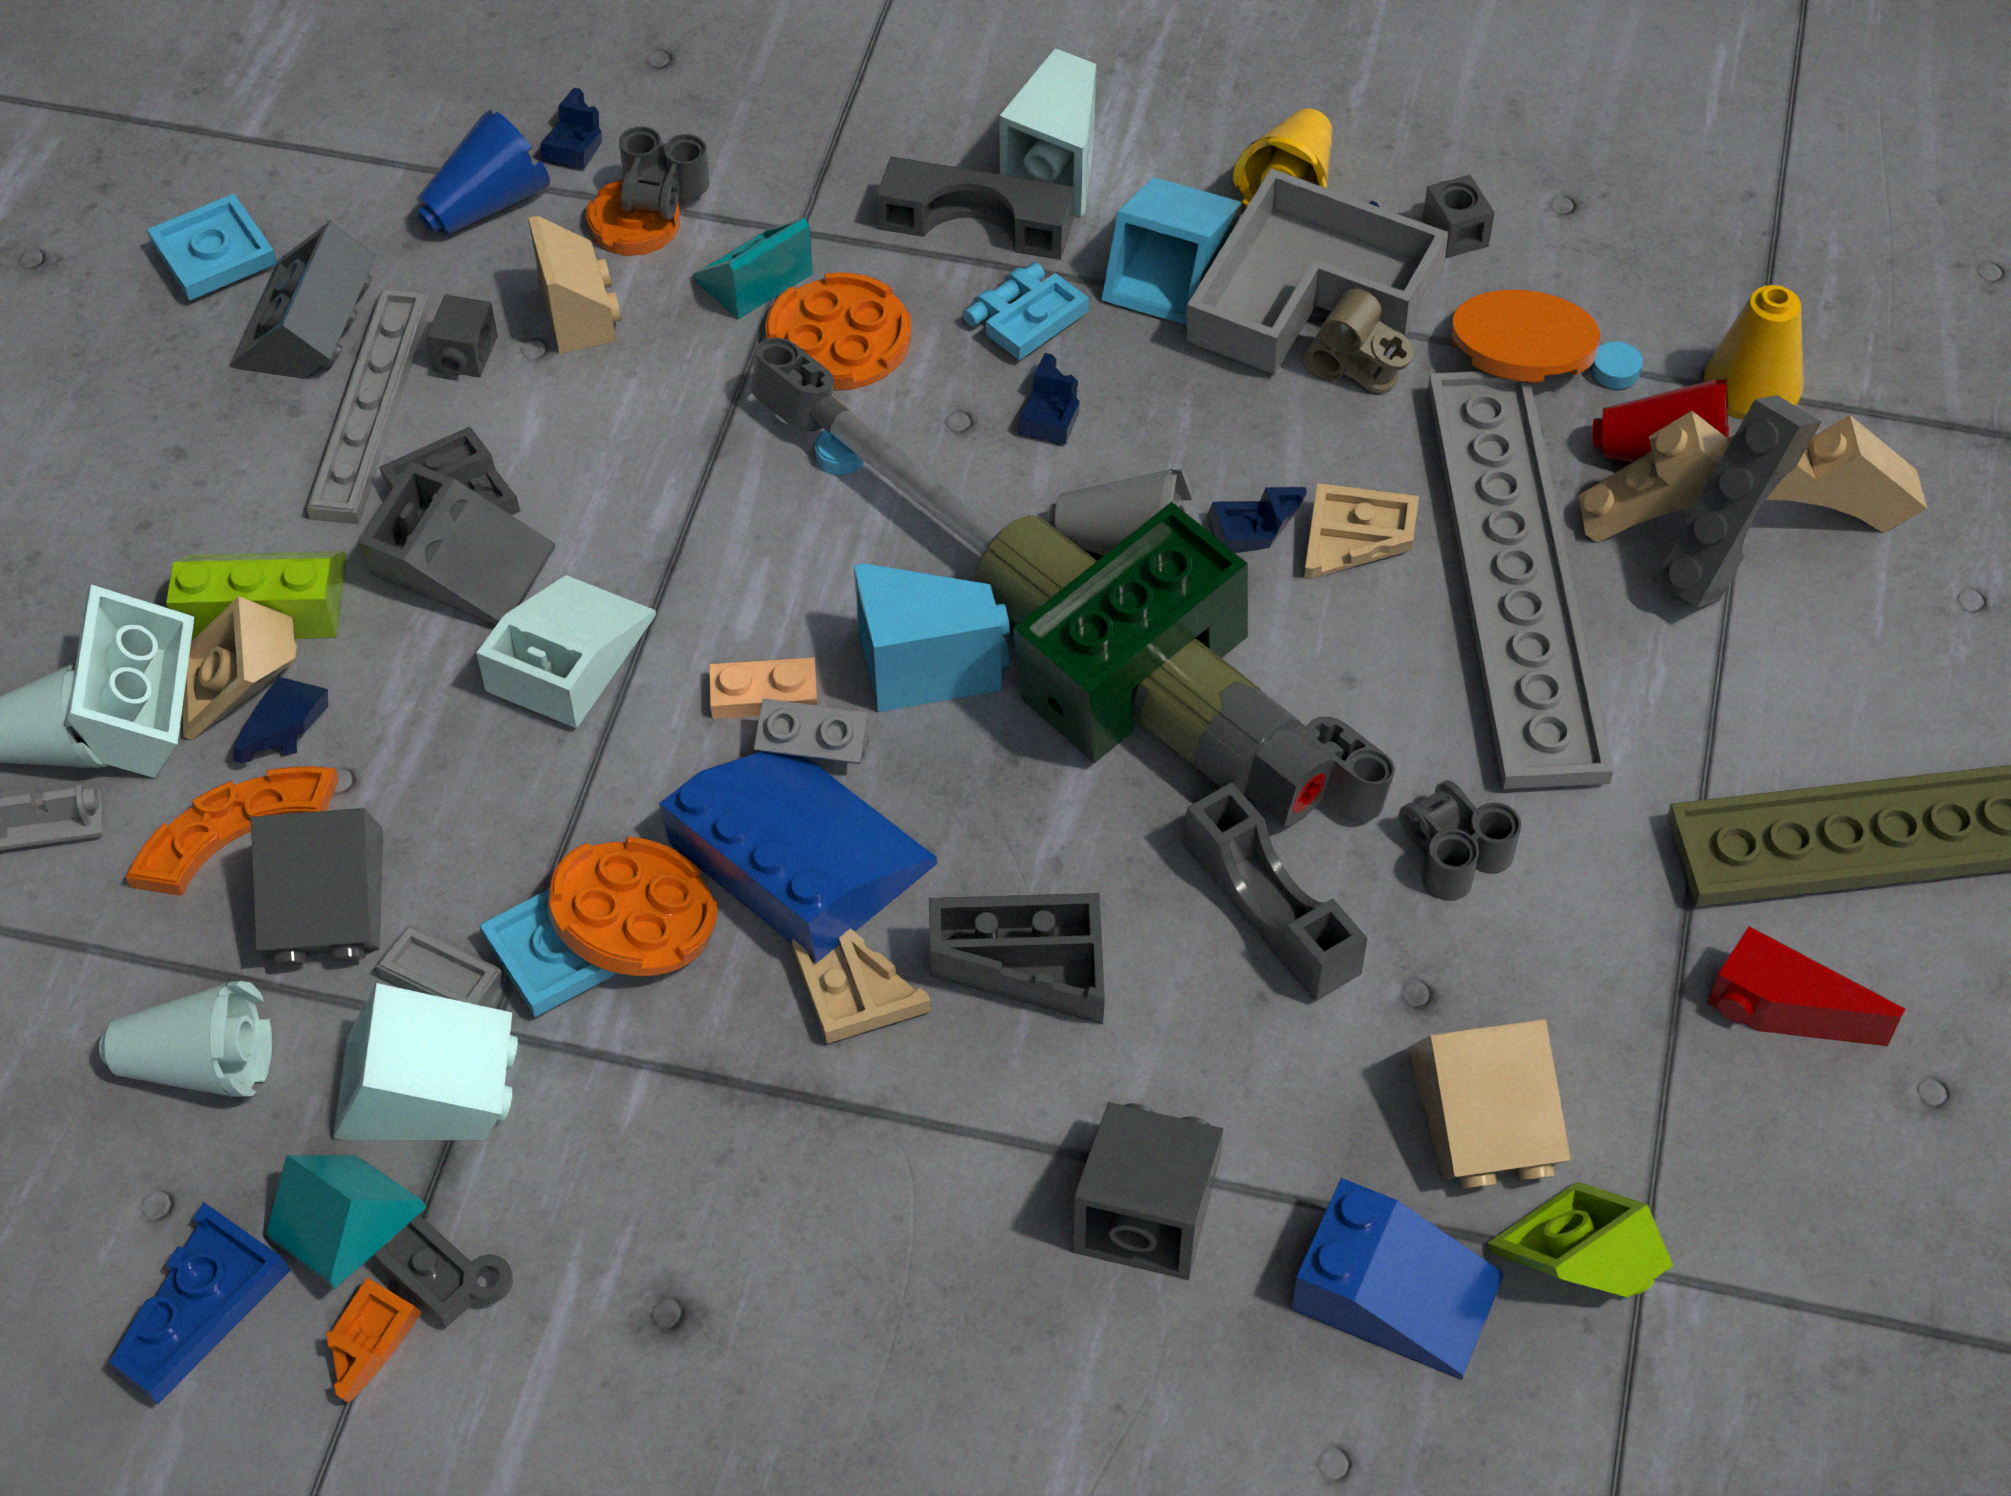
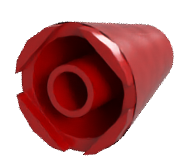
M1714 379L1603 408L1602 418H1593V447L1603 448V456L1606 459L1633 463L1652 451L1650 435L1690 411L1696 413L1722 435L1729 438L1727 379Z

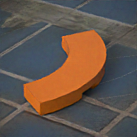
M302 766L266 770V776L253 778L235 785L232 781H229L200 795L191 801L192 807L179 815L169 825L163 823L144 844L125 877L129 887L183 896L195 873L214 853L238 837L251 832V817L327 811L339 781L336 768Z

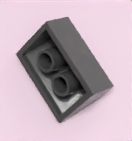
M331 221L326 223L277 261L230 364L240 370L301 379L306 378L320 367L328 369L341 353L342 346L338 344L341 335L352 325L357 316V311L354 309L357 299L365 293L371 284L372 276L368 273L376 255Z

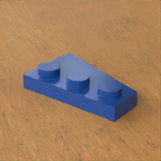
M203 1202L193 1219L197 1227L184 1248L177 1246L166 1266L170 1273L155 1297L145 1300L110 1360V1364L120 1377L157 1405L291 1271L282 1256L205 1202Z

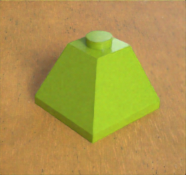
M1578 1181L1487 1243L1491 1253L1562 1280L1627 1298L1648 1290L1654 1284L1655 1278L1674 1266L1648 1204Z

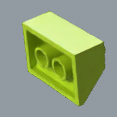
M345 551L191 554L173 562L166 604L168 609L194 616L191 641L238 596L291 616L293 618L294 639L337 638L346 554Z

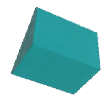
M803 217L767 229L692 275L705 291L739 320L780 295L789 287H793L813 274L810 226L806 218Z
M286 1155L266 1235L273 1244L336 1289L427 1207L422 1199L357 1155Z

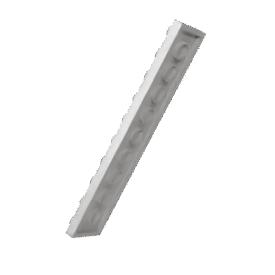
M1483 371L1430 373L1428 391L1503 789L1610 784L1614 770L1531 382L1503 379Z

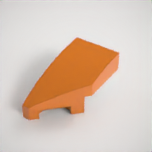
M368 1277L333 1330L326 1332L328 1348L333 1352L337 1383H334L335 1393L348 1403L361 1392L383 1367L422 1313L416 1306Z

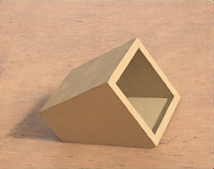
M1546 1019L1434 1034L1408 1047L1443 1181L1460 1178L1462 1189L1485 1187L1497 1184L1496 1173L1518 1170L1519 1181L1555 1176L1553 1165L1571 1161Z

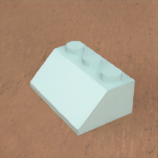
M90 585L86 595L67 720L102 763L155 778L178 744L194 616Z

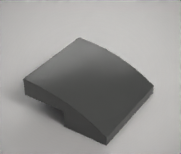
M470 426L379 467L381 475L390 491L411 461L458 480L510 515L520 512L517 496L497 472L491 453Z

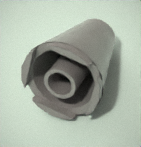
M1168 469L1061 493L1057 503H1052L1049 507L1048 523L1082 550L1105 555L1171 501L1186 513L1183 500H1192L1189 478L1184 469Z

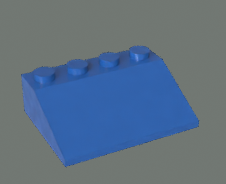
M758 752L700 771L659 803L669 844L690 859L699 869L791 944L793 939L808 951L810 959L816 964L840 945L839 938L850 928L853 931H857L938 864L937 857L806 757Z

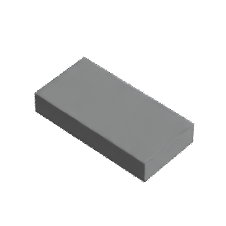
M410 925L404 929L376 966L380 978L403 989L480 1006H486L505 980L502 969Z

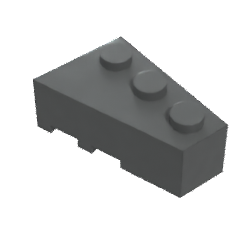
M1100 893L929 898L931 977L1103 1024L1105 991Z

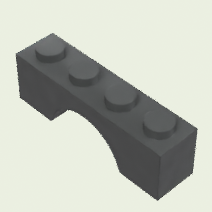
M893 156L889 159L876 194L879 230L924 237L930 230L943 222L957 218H978L994 223L1002 228L1011 238L1015 253L1057 260L1062 259L1074 221V186Z
M1778 395L1755 399L1654 581L1695 608L1720 601L1744 559L1742 547L1753 519L1778 483L1796 468L1819 428L1821 421Z
M1233 782L1187 807L1184 845L1316 1001L1362 974L1368 938L1333 898L1327 902H1319L1308 896L1298 887L1281 864L1272 846L1265 819Z

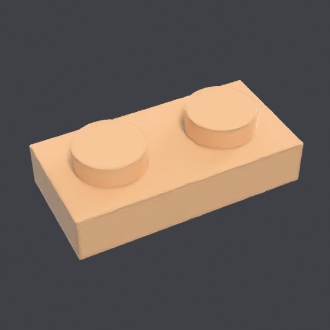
M815 657L709 664L712 719L760 716L763 699L818 705Z

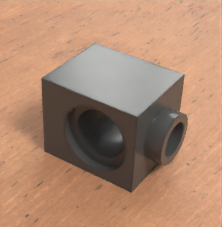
M1471 175L1427 186L1422 221L1424 224L1448 232L1445 258L1489 247L1495 212Z
M444 295L426 336L433 370L453 375L481 377L498 337L491 302Z

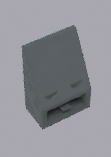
M411 461L358 542L371 575L495 625L499 623L504 614L523 602L555 549V543L458 480Z

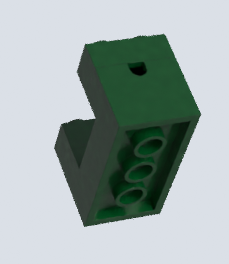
M1171 501L1013 628L1022 700L1093 763H1096L1134 731L1131 690L1194 638L1223 658L1248 637V563Z

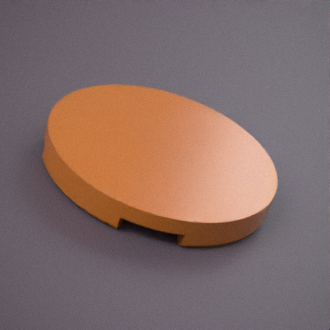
M846 272L824 274V279L807 283L796 289L789 287L776 299L767 316L766 339L782 338L793 342L830 371L834 379L833 390H850L864 387L883 379L902 363L911 345V317L902 302L893 294L892 288L887 284L862 274Z
M1498 290L1474 296L1457 308L1453 316L1451 342L1452 345L1459 347L1472 358L1471 365L1483 372L1513 381L1542 383L1544 375L1569 372L1575 376L1589 368L1597 357L1600 329L1590 314L1563 298L1529 290Z
M626 836L625 842H609L593 846L585 843L569 852L554 871L548 892L547 909L551 924L560 939L569 949L587 962L619 974L653 976L678 970L694 961L704 951L711 939L716 922L717 902L713 900L710 890L700 877L701 870L686 856L661 843Z

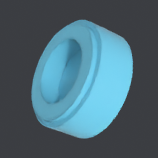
M1619 341L1607 342L1599 346L1597 357L1591 366V373L1594 379L1605 387L1625 389L1633 386L1639 380L1643 358L1641 353L1630 344Z
M824 430L815 441L816 461L825 472L834 475H846L855 472L863 465L864 460L828 431Z

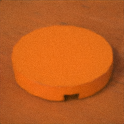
M624 179L606 184L598 190V197L593 202L590 199L586 207L588 232L597 245L611 253L624 256L648 254L663 248L673 240L680 228L679 201L676 212L670 220L663 219L660 213L635 209L632 213L624 212L621 206V191Z

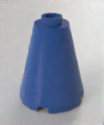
M492 109L481 115L417 197L421 207L416 213L432 233L440 230L445 235H449L544 190L550 185V177L542 161H539L536 165L532 164V159L528 153L532 146L518 129L499 112L493 114Z

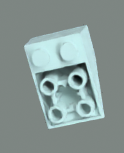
M565 575L504 614L476 652L485 691L577 728L656 616V611Z

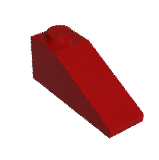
M1748 926L1719 971L1707 1003L1718 1009L1729 1020L1744 1023L1760 1032L1880 1046L1889 1045L1906 1010L1900 1005Z

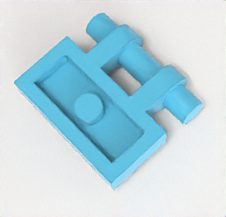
M1033 262L1025 269L1018 267L1006 275L1005 282L993 291L986 289L977 295L973 300L974 304L963 311V318L971 327H975L983 320H986V335L1020 361L1089 312V297L1057 273L1041 282L1045 278L1044 269L1039 263ZM1017 298L1016 301H1014L1013 303L1009 304V302H1011L1013 299Z

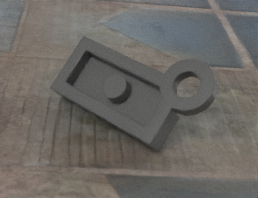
M420 1215L415 1217L370 1257L377 1266L445 1328L473 1304L472 1299L485 1304L498 1302L506 1297L513 1284L511 1267L505 1259L498 1255L488 1254L470 1261ZM486 1271H495L500 1275L497 1283L491 1287H482L477 1283L479 1276Z

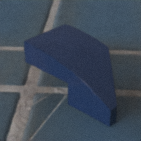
M574 87L559 104V122L541 142L542 160L584 169L602 142V131L599 128V111L595 106L588 107L584 102V93L581 89Z
M1044 353L1034 374L1033 391L1019 418L1018 434L1066 444L1079 413L1080 401L1077 399L1078 381L1072 374L1063 375L1056 368L1057 359L1052 354Z
M1265 487L1260 501L1212 502L1207 517L1213 534L1234 553L1270 548L1303 503L1307 490L1305 487Z
M279 677L261 698L243 727L233 748L234 762H250L254 752L266 749L280 751L283 755L297 753V735L305 733L328 708V689Z

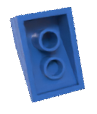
M1340 1178L1296 1277L1291 1310L1462 1380L1503 1280L1504 1273L1398 1200Z

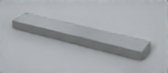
M381 289L307 505L310 520L350 524L360 523L431 306L428 293Z

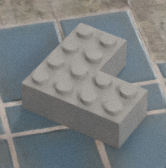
M1271 168L1187 304V342L1275 375L1315 306L1332 311L1342 294L1352 288L1362 289L1372 294L1381 305L1382 314L1379 321L1407 336L1444 270L1448 232Z

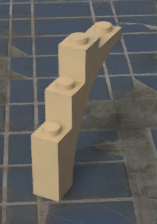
M1690 411L1650 435L1649 439L1652 448L1650 453L1578 495L1585 535L1599 543L1633 525L1671 512L1695 507L1735 434L1726 438L1696 413ZM1851 415L1813 436L1796 468L1778 483L1766 499L1796 501L1829 507L1857 517L1882 533L1928 509L1917 470Z

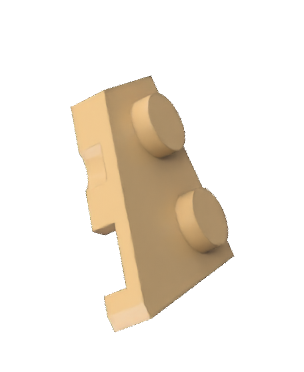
M1317 483L1304 578L1313 579L1412 550L1419 496Z
M851 928L839 938L840 945L817 964L810 959L807 950L794 939L792 940L793 953L826 1044L931 1012L928 993L921 987L915 990L896 974L894 964L881 953L868 949L864 939Z

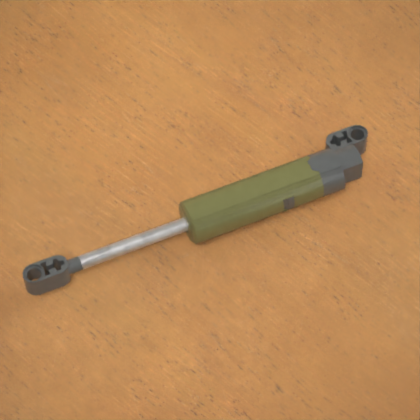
M768 338L762 340L757 345L752 378V393L789 425L798 430L816 431L824 428L979 551L982 555L975 571V582L990 584L995 604L1005 605L1008 619L1015 625H1018L1096 562L1094 558L1040 516L1028 515L1012 521L1003 529L998 528L833 398V375L796 344L782 338ZM1196 638L1131 690L1133 719L1193 768L1201 771L1219 787L1222 788L1233 782L1248 801H1254L1284 826H1292L1301 821L1323 798L1344 815L1359 821L1377 818L1383 810L1395 773L1393 761L1384 752L1337 718L1329 716L1318 717L1311 720L1306 727L1296 717L1263 693L1257 685Z

